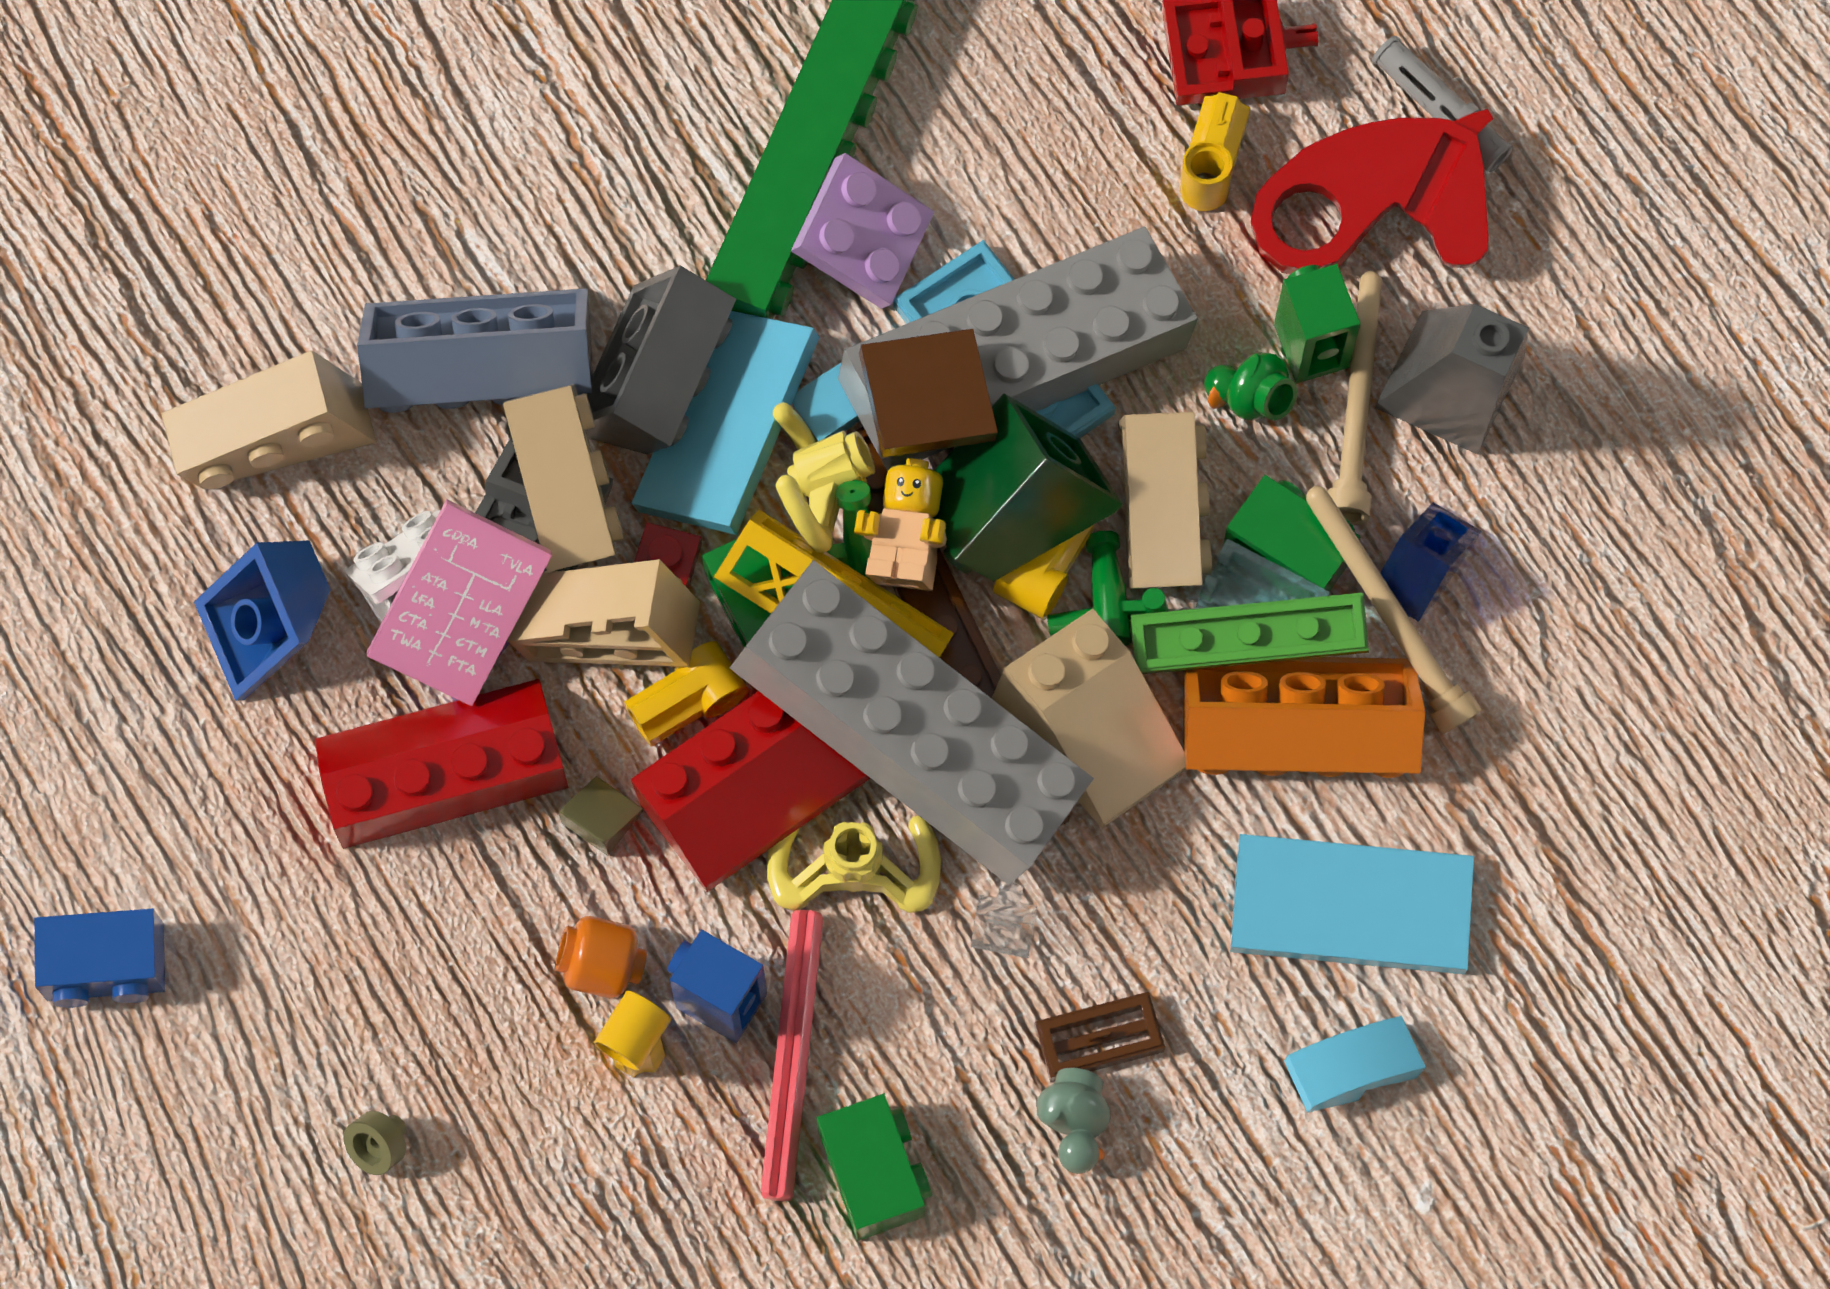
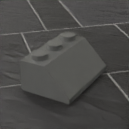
M681 265L634 285L593 373L592 393H584L587 394L595 424L594 428L587 429L589 439L643 454H650L674 446L681 439L688 426L689 418L685 413L692 397H696L703 390L711 373V369L707 367L714 349L724 342L731 330L732 319L728 317L736 299Z

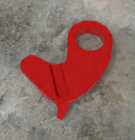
M1488 109L1455 121L1443 118H1395L1370 122L1348 128L1303 148L1273 174L1256 194L1251 216V229L1260 255L1281 273L1291 274L1295 270L1308 265H1319L1320 268L1338 264V267H1340L1373 226L1392 208L1399 207L1408 216L1423 225L1432 235L1435 250L1443 264L1451 268H1470L1478 264L1488 252L1489 234L1484 165L1477 135L1494 119ZM1313 192L1324 195L1335 204L1340 213L1341 223L1338 232L1330 242L1318 249L1300 250L1292 248L1280 240L1273 229L1272 221L1276 209L1285 199L1296 193Z

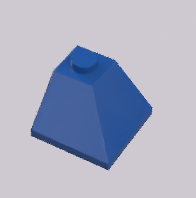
M310 540L257 542L194 601L235 701L245 700L302 649L311 638L331 589Z

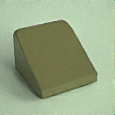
M596 776L565 804L559 812V816L564 826L609 856L641 815L643 808Z

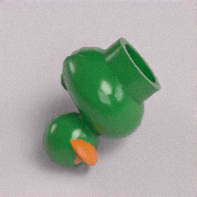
M1255 353L1247 358L1237 370L1229 365L1215 366L1208 371L1204 380V388L1209 396V406L1213 409H1219L1227 403L1230 410L1240 419L1254 421L1265 417L1273 421L1279 420L1290 412L1297 399V385L1289 378L1285 362L1276 354Z

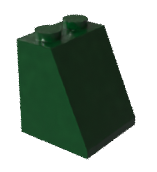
M1005 393L992 406L998 431L996 440L955 447L934 470L941 474L943 478L938 514L933 519H940L946 523L945 534L947 541L945 545L947 547L943 551L945 557L961 572L969 574L974 570L993 582L1109 517L1123 505L1080 438Z

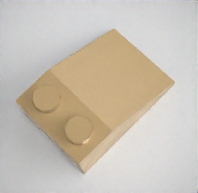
M1091 609L1004 668L992 696L993 700L1094 778L1078 801L1101 828L1186 770L1185 752L1133 656L1094 609Z

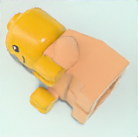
M908 458L906 459V465L891 467L886 477L883 512L880 514L870 511L869 514L865 513L864 510L857 512L854 533L863 535L866 539L872 541L865 574L878 585L927 591L933 590L937 564V548H941L946 544L947 537L945 534V521L933 519L938 514L943 478L937 471L928 469V461Z

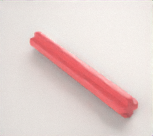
M795 910L791 914L761 1184L762 1197L771 1201H791L794 1196L823 928L822 914L812 910Z

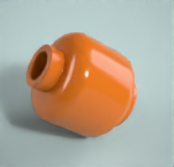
M584 916L580 918L575 927H565L558 948L555 969L563 973L565 985L571 990L608 999H617L625 992L628 983H640L646 964L647 950L637 948L638 938L636 930L632 926L594 916Z

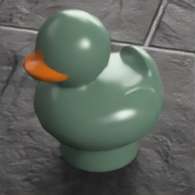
M1064 1068L1057 1072L1055 1083L1040 1093L1036 1102L1037 1116L1048 1127L1067 1135L1059 1145L1058 1158L1065 1169L1075 1174H1081L1090 1171L1096 1166L1097 1161L1105 1158L1103 1149L1098 1146L1094 1138L1106 1131L1111 1119L1110 1108L1105 1098L1101 1095L1104 1084L1101 1077L1085 1069Z

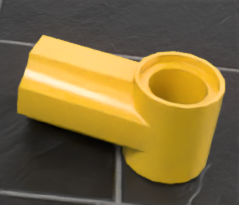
M1219 92L1217 95L1204 97L1190 146L1183 156L1180 194L1183 201L1195 210H1215L1225 203L1229 195L1231 176L1251 111L1250 107L1243 104L1237 96ZM1210 173L1216 176V178L1210 180L1197 177L1196 174Z
M1094 525L997 579L993 589L994 594L1045 620L1059 601L1068 581L1067 573L1093 532Z
M710 641L694 648L691 653L689 667L675 666L674 672L624 701L625 708L634 725L650 747L703 715L706 718H713L723 714L737 705L748 694V687L742 678L729 668L732 663L717 641Z
M626 991L593 1043L602 1052L614 1059L616 1068L633 1078L644 1072L654 1073L665 1057L660 1037L672 1019L664 1010L648 999L632 991Z

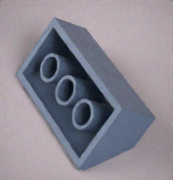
M588 288L366 303L364 306L357 348L365 408H379L384 412L396 413L406 411L413 405L436 404L440 408L453 409L465 406L469 401L492 400L496 404L503 405L504 402L571 384L576 385L578 395L592 393L593 365Z

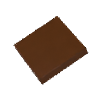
M973 329L860 345L859 357L882 458L996 440L998 431Z

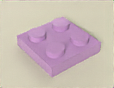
M844 153L834 159L791 251L882 309L892 304L934 211Z

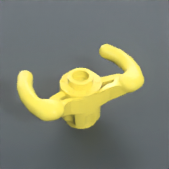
M782 402L774 407L773 417L785 430L798 450L793 453L794 465L788 467V475H782L777 480L775 486L785 509L803 538L815 552L825 553L830 550L833 544L832 533L840 509L836 499L837 487L844 482L860 480L867 483L866 477L875 473L874 461L865 440L859 432L855 431L847 435L845 431H841L817 442L802 417L792 406ZM807 496L809 497V505L805 500Z
M919 815L911 818L908 828L916 843L920 861L919 876L916 880L912 881L883 855L882 843L876 839L872 826L865 822L846 823L844 821L834 826L831 838L824 842V854L798 876L792 878L788 873V859L792 843L800 830L799 828L768 850L767 880L774 901L778 906L795 911L806 907L809 901L816 898L822 892L846 890L850 892L869 891L884 893L897 903L901 910L908 913L920 912L932 904L940 883L941 856L938 839L927 821Z

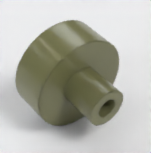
M367 1111L346 1127L343 1137L344 1145L349 1157L360 1169L372 1175H382L404 1158L406 1153L404 1135L407 1128L399 1116L391 1115L388 1117L379 1111Z

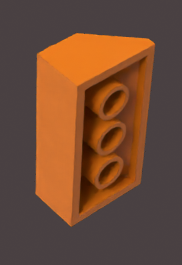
M1319 657L1183 670V742L1186 769L1199 770L1210 775L1224 774L1229 770L1257 771L1268 776L1283 775L1288 771L1315 772L1326 777H1337L1346 772L1373 773L1384 778H1395L1402 776L1404 773H1421L1425 708L1417 672L1408 659Z

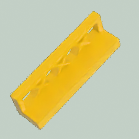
M758 510L749 519L714 576L720 582L769 613H772L787 594L785 586L795 584L814 560L937 657H940L954 634L829 553L815 552L802 536L761 510ZM747 546H750L769 559L773 580L753 584L732 571ZM780 566L794 575L783 577ZM776 588L778 599L764 590Z

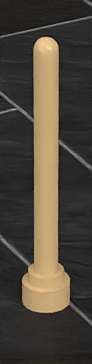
M1374 271L1365 272L1360 278L1356 312L1360 321V328L1351 360L1339 479L1333 482V488L1328 490L1344 518L1352 525H1361L1369 521L1372 499L1371 494L1367 492L1366 483L1362 481L1382 288V279Z
M1321 486L1312 487L1306 495L1308 505L1433 697L1429 701L1434 710L1430 716L1441 733L1449 732L1479 713L1482 709L1470 690L1463 692L1459 684L1454 686L1451 684L1328 491Z

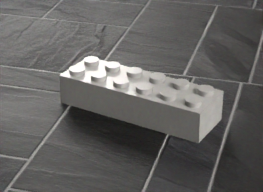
M1144 226L844 349L838 380L888 471L893 466L906 465V459L908 458L922 460L948 448L882 458L859 357L861 344L973 329L991 406L1005 393L1036 412L1058 401L1060 402L1082 393L1094 384L1101 385L1186 349L1198 317L1147 228Z
M814 560L729 667L1008 885L1031 867L1094 779Z

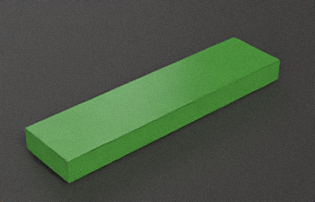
M1363 593L1131 615L1134 658L1142 674L1369 653Z

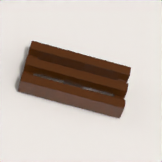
M1149 992L1038 1020L1034 1023L1050 1082L1055 1081L1057 1072L1064 1068H1080L1095 1071L1165 1051V1044ZM1140 1010L1143 1015V1019L1054 1043L1052 1040V1033ZM1148 1032L1149 1039L1060 1063L1057 1056Z

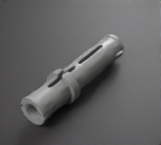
M1398 36L1389 38L1374 54L1372 61L1379 65L1433 118L1455 121L1471 113L1481 111L1473 102L1466 104L1435 72L1429 69L1410 51ZM1488 124L1477 135L1484 169L1487 172H1492L1507 159L1513 150V146L1499 136Z

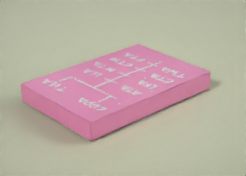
M446 499L367 650V657L472 706L552 557L551 550Z

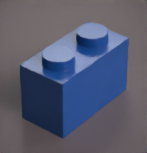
M154 908L34 917L35 987L47 1001H53L54 1006L63 1008L82 1007L89 1004V998L112 996V1000L119 1003H138L148 1000L149 993L165 992L164 923Z
M702 929L693 943L684 940L680 944L667 968V971L673 974L669 980L676 1009L736 1044L767 996L763 964Z

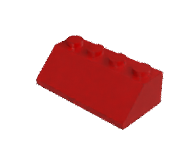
M540 679L479 694L472 706L457 700L315 739L319 773L333 830L343 849L569 788Z
M758 691L631 778V782L643 811L705 891L708 892L871 778Z

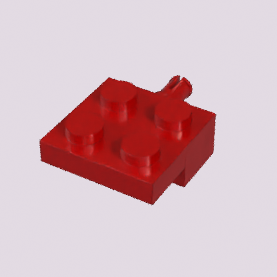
M1162 0V14L1177 106L1203 103L1205 96H1214L1219 92L1237 96L1239 99L1285 94L1289 77L1286 49L1318 47L1316 23L1284 27L1279 16L1277 0Z

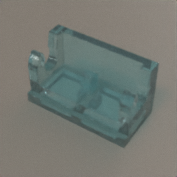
M1227 539L1219 553L1217 564L1211 576L1207 575L1196 607L1199 609L1329 596L1330 592Z

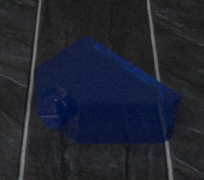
M1432 502L1400 536L1380 572L1408 617L1418 622L1436 603L1482 532L1435 502Z

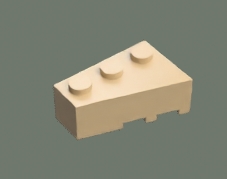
M312 350L161 413L176 474L202 489L221 488L235 480L377 443L368 408L364 406L361 382Z
M571 384L504 402L503 406L539 543L552 552V557L546 566L547 572L615 555L617 551L614 542L623 540L624 535L616 506L608 508L605 506L601 485L609 484L610 482L602 451L592 452L587 429L594 428L595 424L587 394L578 395L576 385Z
M1194 412L1124 415L1118 421L1119 438L1123 439L1124 468H1121L1122 488H1125V537L1129 589L1202 585V574H1211L1212 570L1210 539L1200 540L1199 517L1209 516L1207 482H1198L1197 459H1206L1205 425H1195Z
M660 559L568 571H544L508 637V642L526 659L533 662L689 667L700 601Z

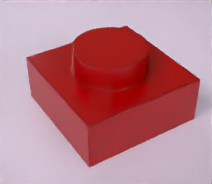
M646 522L634 562L660 559L689 589L702 547V538L699 535Z

